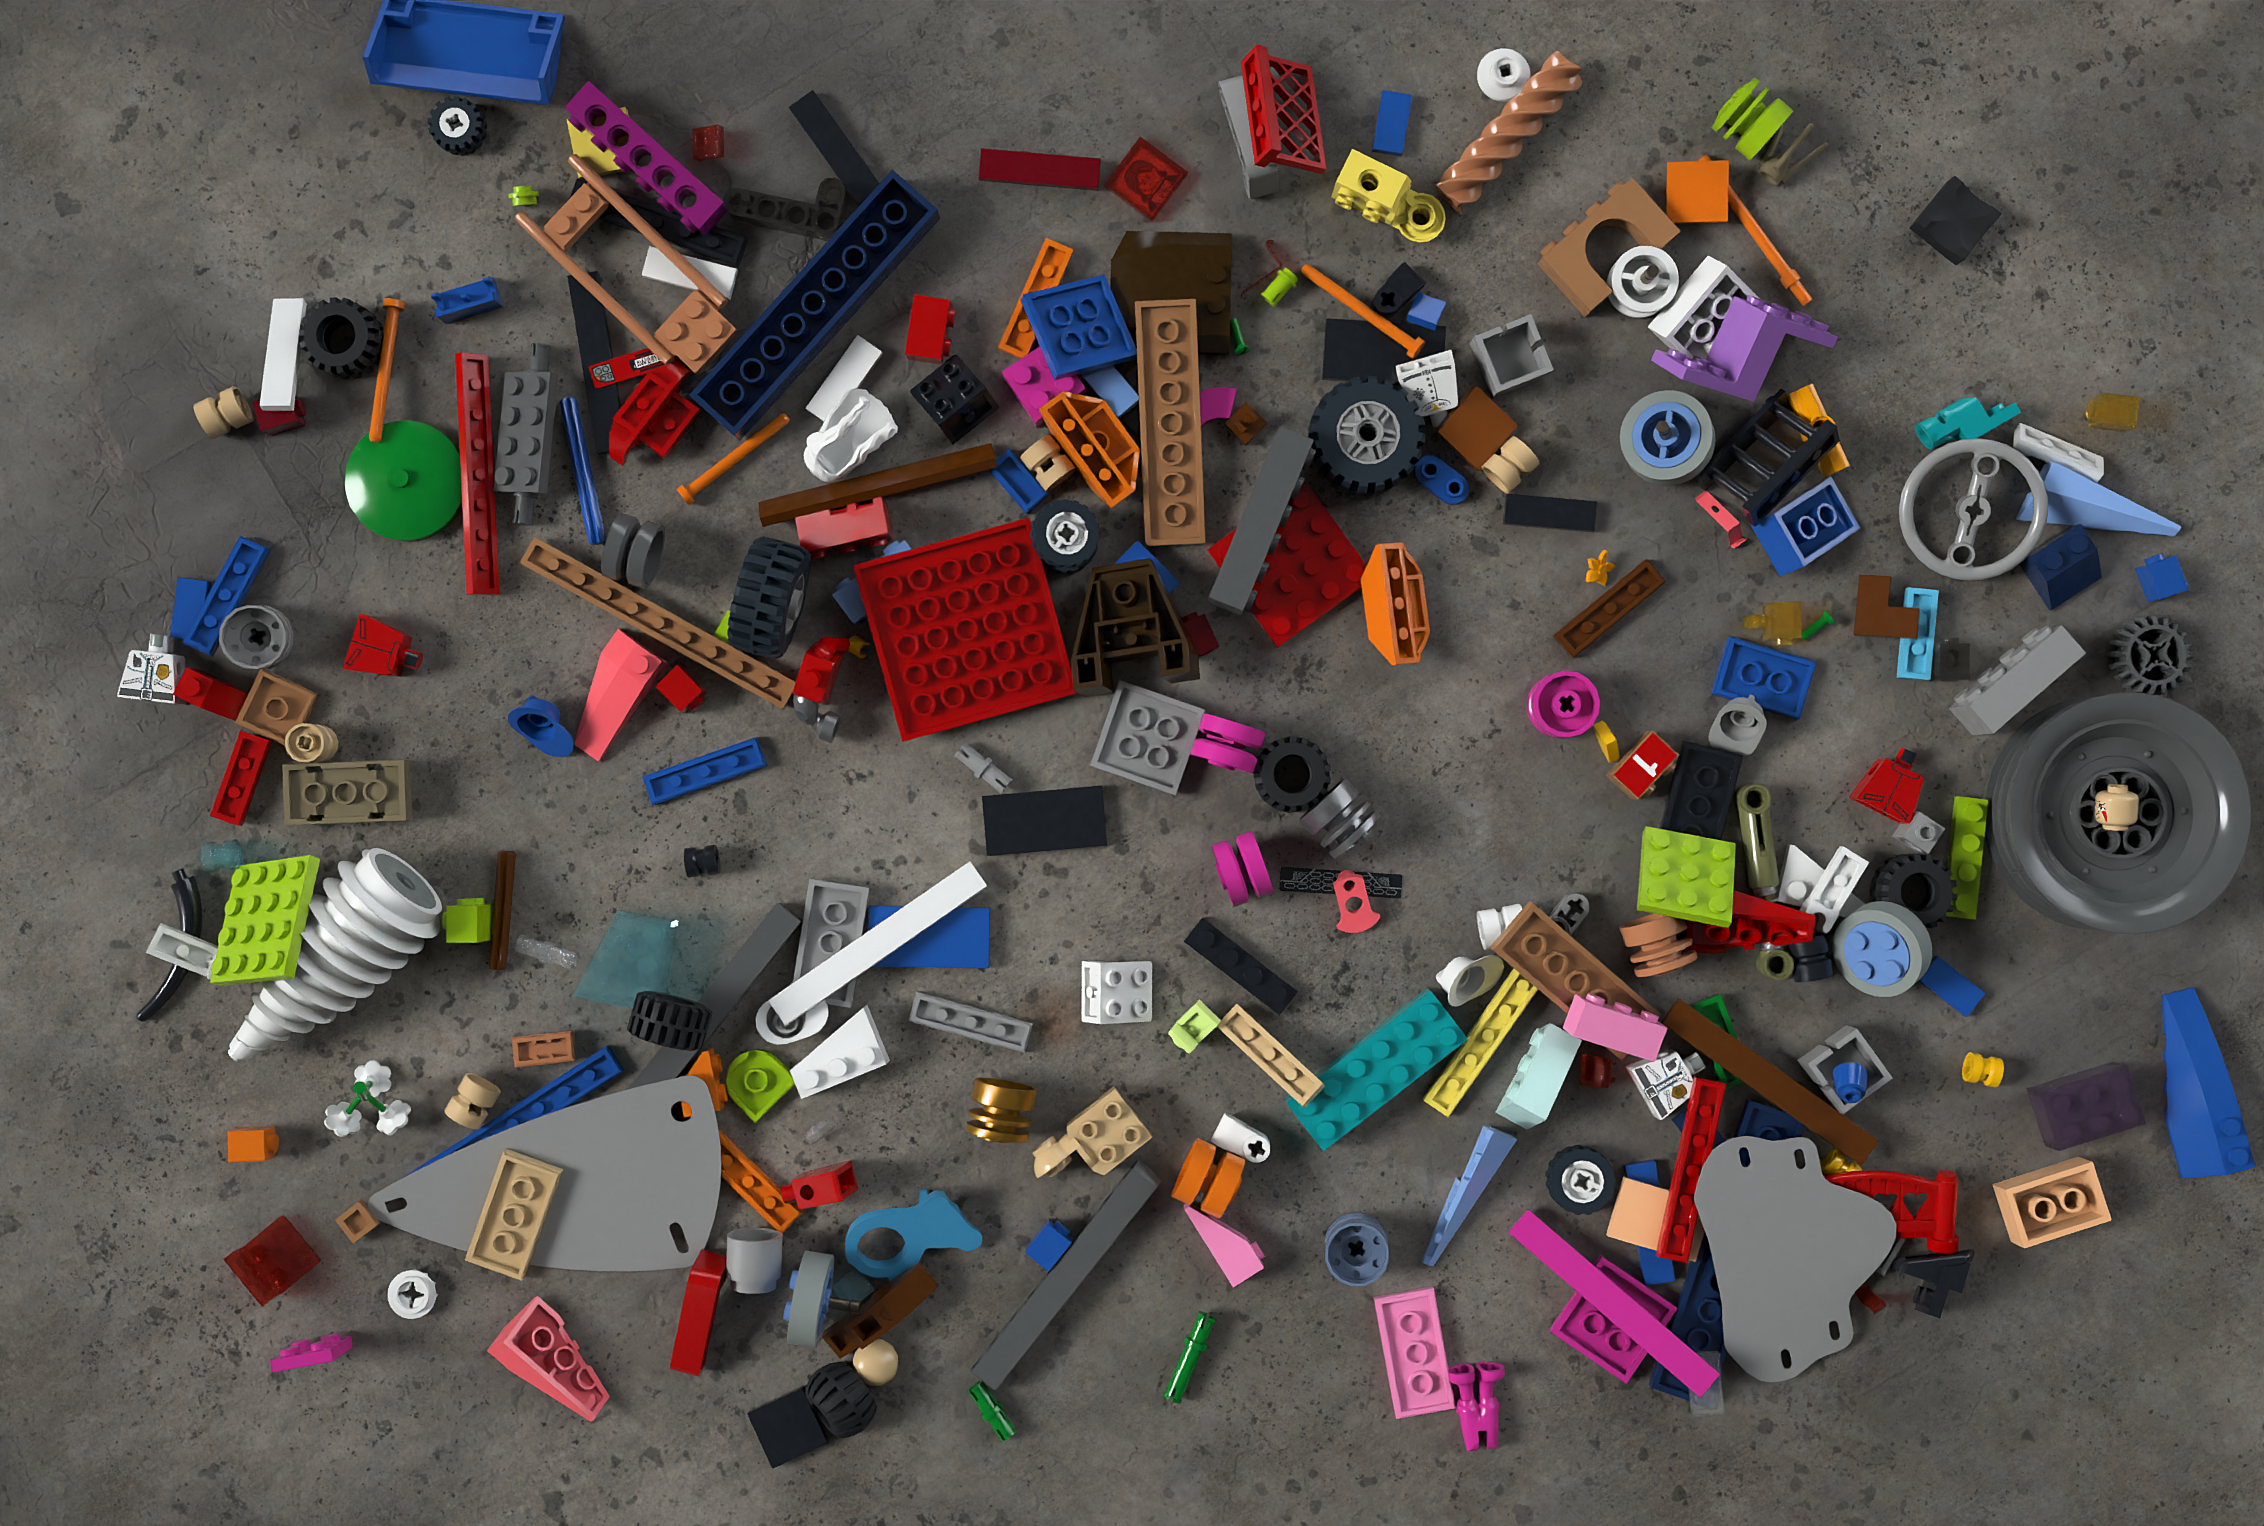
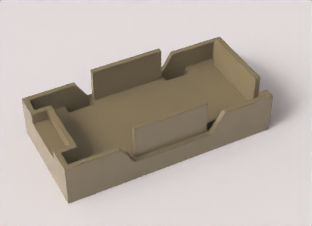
M411 760L282 765L284 825L413 820ZM370 764H381L383 770H370V768H375V765ZM309 767H321L323 772L310 773ZM385 812L383 818L376 819V816H372V813ZM311 815H324L322 821H311Z

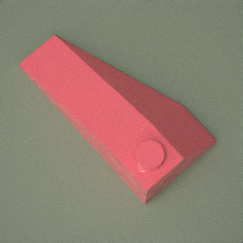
M618 629L601 652L574 745L600 762L664 671L668 662Z
M536 1296L503 1328L487 1351L514 1374L590 1422L594 1421L610 1396L593 1368L585 1363L578 1352L580 1347L577 1342L570 1339L563 1327L565 1323L561 1316L541 1298Z

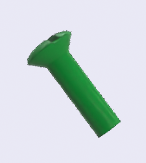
M1231 319L1230 327L1236 344L1234 354H1245L1251 348L1244 343L1238 319Z
M1823 610L1822 617L1799 633V636L1805 641L1825 625L1835 624V621L1829 612Z

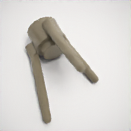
M1812 123L1807 125L1783 155L1776 153L1775 156H1772L1784 131V126H1780L1765 156L1758 163L1761 167L1758 172L1765 181L1774 186H1777L1780 182L1785 184L1790 176L1828 147V143L1824 142L1790 169L1788 168L1791 165L1788 160L1789 157L1813 129L1814 125Z

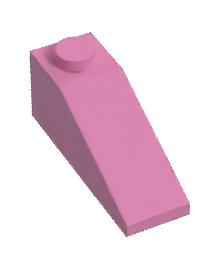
M1184 1204L1185 1212L1233 1287L1264 1268L1261 1259L1265 1255L1256 1241L1251 1244L1245 1235L1212 1215L1201 1211L1194 1204Z

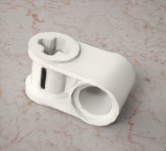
M1224 1113L1211 1138V1142L1254 1163L1266 1160L1270 1153V1140L1264 1133L1248 1126L1242 1120ZM1259 1140L1262 1142L1264 1151L1258 1150L1256 1154L1252 1153L1250 1143L1255 1144Z

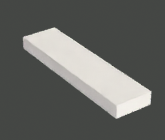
M303 298L273 299L260 398V407L263 411H294L301 355L300 342L303 339L299 336V329H304V324L301 321L306 315L307 303Z

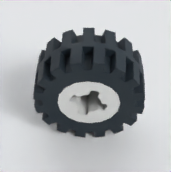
M449 96L445 97V102L443 103L438 101L435 104L437 106L436 110L431 108L429 113L432 117L428 118L427 122L430 125V128H428L429 133L435 142L446 152L448 151L453 155L459 153L463 156L467 155V151L475 152L474 147H481L483 144L481 139H486L487 136L485 132L487 123L484 121L485 117L481 111L468 99H461L459 96H454L453 99Z

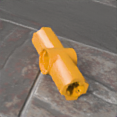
M1813 383L1787 395L1794 414L1810 425L1818 424L1821 426L1826 420L1835 424L1833 419L1827 416ZM1801 434V438L1805 442L1808 438ZM1839 442L1818 463L1823 477L1850 466Z

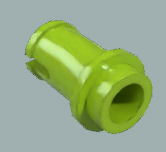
M1286 267L1282 271L1278 270V276L1260 294L1273 307H1276L1277 303L1291 287L1295 289V283L1298 281V278Z

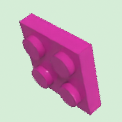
M334 1333L321 1337V1341L310 1343V1339L294 1341L290 1347L280 1349V1354L270 1360L272 1372L332 1362L353 1348L351 1336L340 1338L339 1333Z

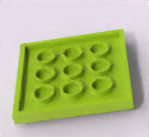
M306 855L236 867L231 880L232 889L230 897L225 906L226 915L223 928L218 936L219 945L216 958L211 966L212 975L210 983L225 986L294 979L303 940L301 933L305 931L310 908L309 904H311L320 858Z

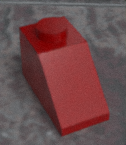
M186 667L173 695L199 708L236 721L249 694L201 669Z

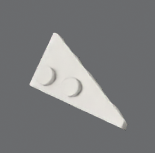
M1787 844L1779 878L1780 885L1777 887L1775 897L1778 898V902L1801 907L1804 901L1809 898L1825 870L1795 845ZM1850 893L1838 915L1846 918L1856 909L1865 905V903L1853 893Z

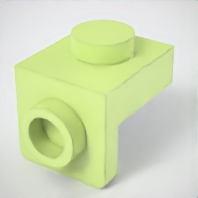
M1199 999L1176 1021L1168 1034L1179 1048L1184 1049L1190 1054L1221 1020Z

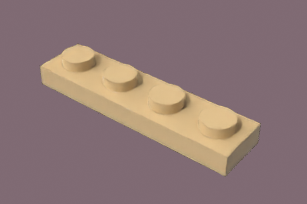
M1238 1004L1217 1025L1218 1029L1303 1108L1325 1087L1313 1073Z

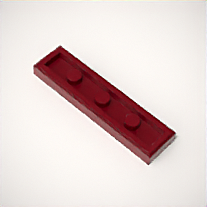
M981 148L978 178L979 181L1098 191L1101 158Z

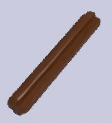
M502 850L497 855L489 953V969L504 970L507 967L516 854L513 851Z

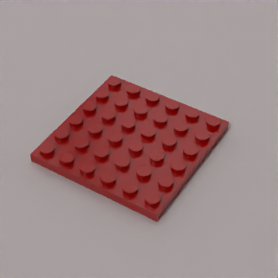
M1030 517L853 565L902 742L1077 693L1073 690L1072 671L1043 564L1037 556L1036 550L1031 545L1032 539L1029 532H1031L1032 527H1030Z

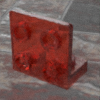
M284 1215L277 1218L245 1246L233 1251L223 1259L262 1307L278 1298L321 1262L319 1256Z

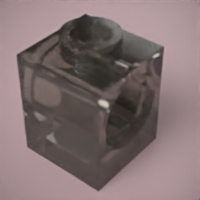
M1940 638V643L1934 644L1931 679L1929 681L1970 680V643H1959V638ZM1947 652H1950L1954 656V664L1952 667H1949L1945 663V655Z

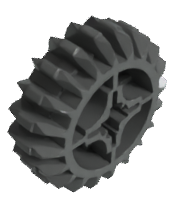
M2148 615L2145 619V617L2139 616L2135 617L2134 622H2125L2123 624L2124 629H2118L2114 632L2119 640L2114 639L2109 642L2115 650L2108 652L2106 655L2114 658V663L2109 664L2108 668L2117 669L2118 672L2114 675L2113 679H2124L2121 685L2122 688L2128 689L2132 687V693L2143 692L2154 695V693L2164 695L2166 689L2171 691L2177 688L2176 682L2180 683L2186 680L2182 672H2189L2192 669L2186 664V660L2194 658L2193 655L2187 654L2186 649L2190 648L2193 644L2183 642L2188 633L2184 631L2177 633L2179 624H2169V618L2166 617L2157 619L2155 615ZM2145 631L2158 636L2149 643L2146 640L2141 641L2137 638ZM2151 669L2162 673L2155 680H2149L2142 676Z

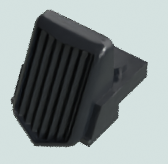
M1967 1249L1952 1254L1935 1253L1909 1257L1902 1256L1892 1262L1890 1269L1924 1280L1922 1286L1918 1285L1915 1290L1913 1303H1916L1914 1310L1940 1318L1949 1290L1962 1293L1971 1265L1970 1262L1973 1260L1975 1251Z

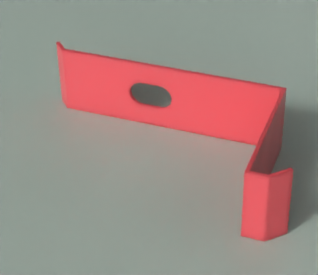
M1708 491L1702 492L1695 498L1728 532L1729 543L1732 548L1735 549L1747 540L1742 537L1740 522ZM1716 506L1719 512L1715 513L1711 507Z

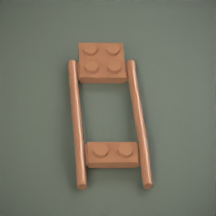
M577 154L571 155L568 163L588 183H584L548 221L544 226V230L524 211L518 212L515 220L665 365L672 363L677 355L699 376L740 333L719 312L721 308L727 305L728 299ZM609 203L698 287L655 331L654 336L565 252L609 207Z

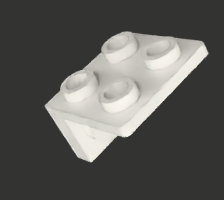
M1082 961V1022L1114 1024L1150 1022L1152 1020L1151 961Z

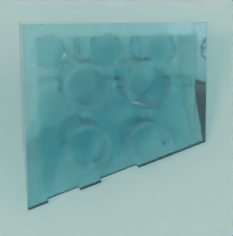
M618 910L573 995L594 1002L633 1008L638 992L654 991L666 994L679 920Z

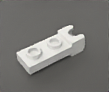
M1839 846L1809 898L1804 901L1799 910L1811 915L1817 913L1819 921L1816 925V930L1824 934L1828 933L1839 916L1838 913L1869 864L1868 861L1843 846Z
M160 923L146 953L207 976V979L211 980V966L216 958L218 946Z

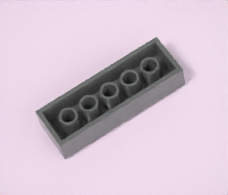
M1279 426L1211 590L1208 603L1239 616L1242 615L1243 610L1250 612L1258 593L1252 590L1255 582L1262 583L1269 563L1264 562L1267 554L1272 556L1281 537L1280 534L1276 533L1278 526L1285 527L1293 508L1287 505L1290 498L1296 500L1305 479L1299 476L1301 470L1308 471L1316 452L1315 449L1311 448L1313 439Z

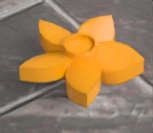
M1607 550L1601 552L1598 560L1594 558L1587 559L1590 568L1586 574L1587 582L1596 581L1605 586L1608 578L1606 572L1616 567L1613 563L1606 562Z

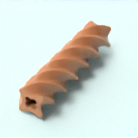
M1559 51L1551 54L1543 64L1541 71L1528 79L1520 94L1508 101L1500 116L1489 122L1480 138L1469 144L1460 160L1453 163L1444 172L1440 182L1435 184L1438 190L1437 197L1451 206L1459 215H1462L1464 204L1473 203L1480 198L1483 182L1493 181L1500 176L1503 160L1517 157L1520 154L1523 138L1534 136L1541 131L1543 115L1554 114L1561 109L1563 93L1572 92L1581 87L1582 80L1579 72L1582 69L1567 60Z

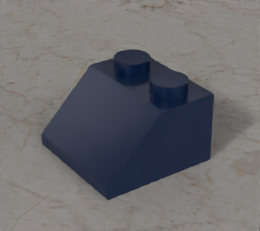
M2082 524L2064 529L2036 547L2019 564L2049 611L2102 578L2098 549Z

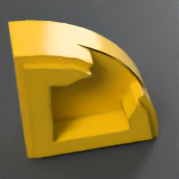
M1603 720L1593 724L1596 737L1608 762L1612 763L1619 760L1617 739Z

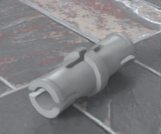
M967 742L960 747L964 752L957 751L954 756L974 771L976 778L984 779L1000 794H1003L1007 790L1006 786H1010L1013 782L1012 778L993 765L994 761L991 758L983 757Z

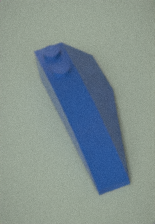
M2194 987L2163 994V1034L2166 1035V1050H2163L2164 1063H2166L2167 1080H2164V1092L2167 1093L2165 1122L2180 1177L2222 1176L2255 1168L2231 1079Z

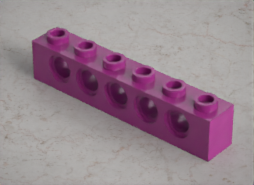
M588 81L564 107L571 116L568 121L578 131L582 133L586 129L593 136L590 141L599 150L605 153L608 149L616 157L613 159V162L625 173L629 170L638 176L635 181L647 193L651 190L655 191L660 196L657 201L668 212L672 213L676 210L682 216L680 222L692 233L698 230L705 236L729 210L720 198L591 82ZM606 116V122L602 126H594V121L597 117ZM629 136L626 145L622 147L616 146L619 137ZM643 156H651V162L647 166H638V162ZM665 176H674V181L670 186L661 187V180ZM696 196V202L693 206L683 207V201L686 197Z

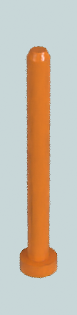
M785 413L778 415L687 487L680 485L676 490L690 506L695 502L693 497L786 426L789 423V417Z

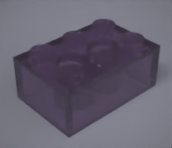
M2110 1062L2026 1088L2044 1146L2057 1151L2146 1124L2128 1066L2124 1064Z

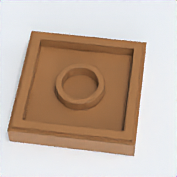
M261 668L235 724L285 746V737L288 731L295 725L307 722L320 694Z

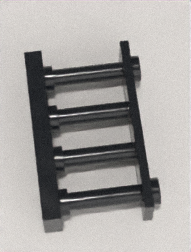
M1782 388L1774 396L1772 395L1765 400L1762 408L1697 475L1700 486L1704 491H1707L1716 482L1744 502L1742 509L1745 519L1754 527L1840 441L1837 426L1829 420H1826L1820 427L1815 428L1788 410L1790 406L1787 394ZM1779 418L1808 439L1799 449H1792L1766 430ZM1758 439L1785 458L1786 462L1778 470L1772 471L1745 451ZM1735 461L1765 481L1756 492L1751 493L1724 474Z

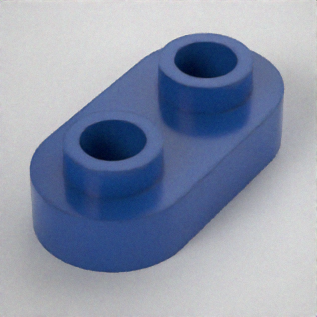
M1432 455L1424 456L1419 459L1414 467L1416 481L1444 503L1456 505L1467 497L1469 492L1467 480L1438 457ZM1425 466H1433L1435 474L1427 475ZM1452 483L1457 484L1459 487V492L1456 494L1449 491V485Z

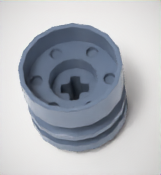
M1352 1212L1338 1217L1329 1226L1325 1236V1262L1330 1273L1338 1281L1349 1286H1366L1377 1281L1385 1272L1389 1262L1388 1240L1383 1226L1374 1217L1362 1212ZM1358 1240L1361 1241L1362 1249L1356 1248L1355 1251H1352L1350 1242L1356 1244Z

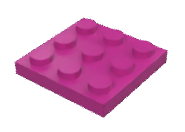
M1599 1255L1593 1265L1660 1323L1664 1326L1667 1325L1677 1310L1675 1305L1603 1256ZM1576 1290L1549 1329L1551 1333L1626 1384L1648 1353Z

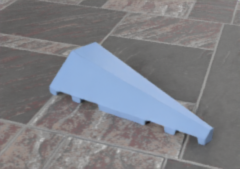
M2054 461L2044 464L2040 472L2048 496L2046 524L2071 526L2082 524L2083 528L2138 532V534L2166 535L2167 537H2174L2181 529L2180 525ZM2031 492L2027 493L2016 517L2018 521H2032L2033 497Z
M1483 1126L1462 1179L1455 1178L1422 1258V1263L1434 1266L1517 1141L1514 1136L1491 1126L1490 1128Z

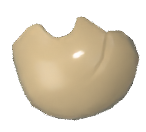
M877 1339L864 1349L857 1348L853 1358V1370L866 1385L882 1386L896 1375L899 1363L898 1355L891 1344L882 1339Z

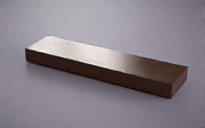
M1645 559L1556 632L1553 637L1573 659L1666 582L1650 561Z

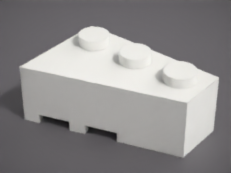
M868 1005L863 1007L790 1070L801 1099L886 1065L890 1061Z

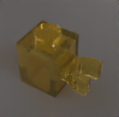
M1800 601L1763 604L1762 615L1743 617V629L1763 628V641H1773V646L1792 645V640L1802 638Z

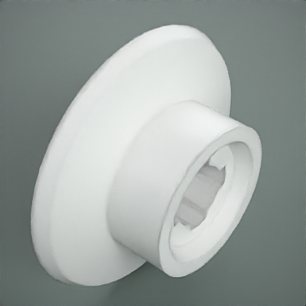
M1507 48L1496 49L1486 54L1480 61L1477 69V80L1481 90L1491 99L1502 102L1509 101L1514 96L1520 94L1524 84L1531 75L1525 58L1520 53ZM1509 69L1510 75L1502 77L1500 70Z

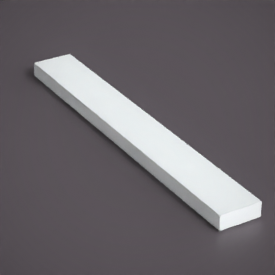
M969 861L769 999V1003L784 1025H789L987 888L986 883Z

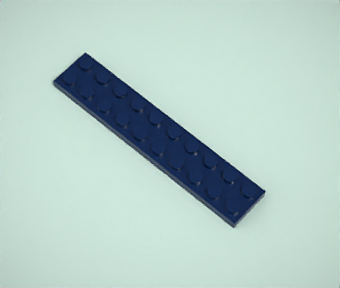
M1746 1099L1733 1138L1751 1136L1771 1141L1802 1137L1805 1126L1784 1111ZM1742 1147L1739 1150V1156L1744 1165L1748 1167L1750 1165L1749 1152L1746 1147ZM1704 1231L1696 1262H1690L1676 1303L1677 1310L1671 1318L1668 1329L1716 1371L1721 1373L1728 1352L1724 1345L1720 1292L1709 1241ZM1656 1361L1649 1386L1709 1408L1719 1376L1700 1398L1662 1364Z

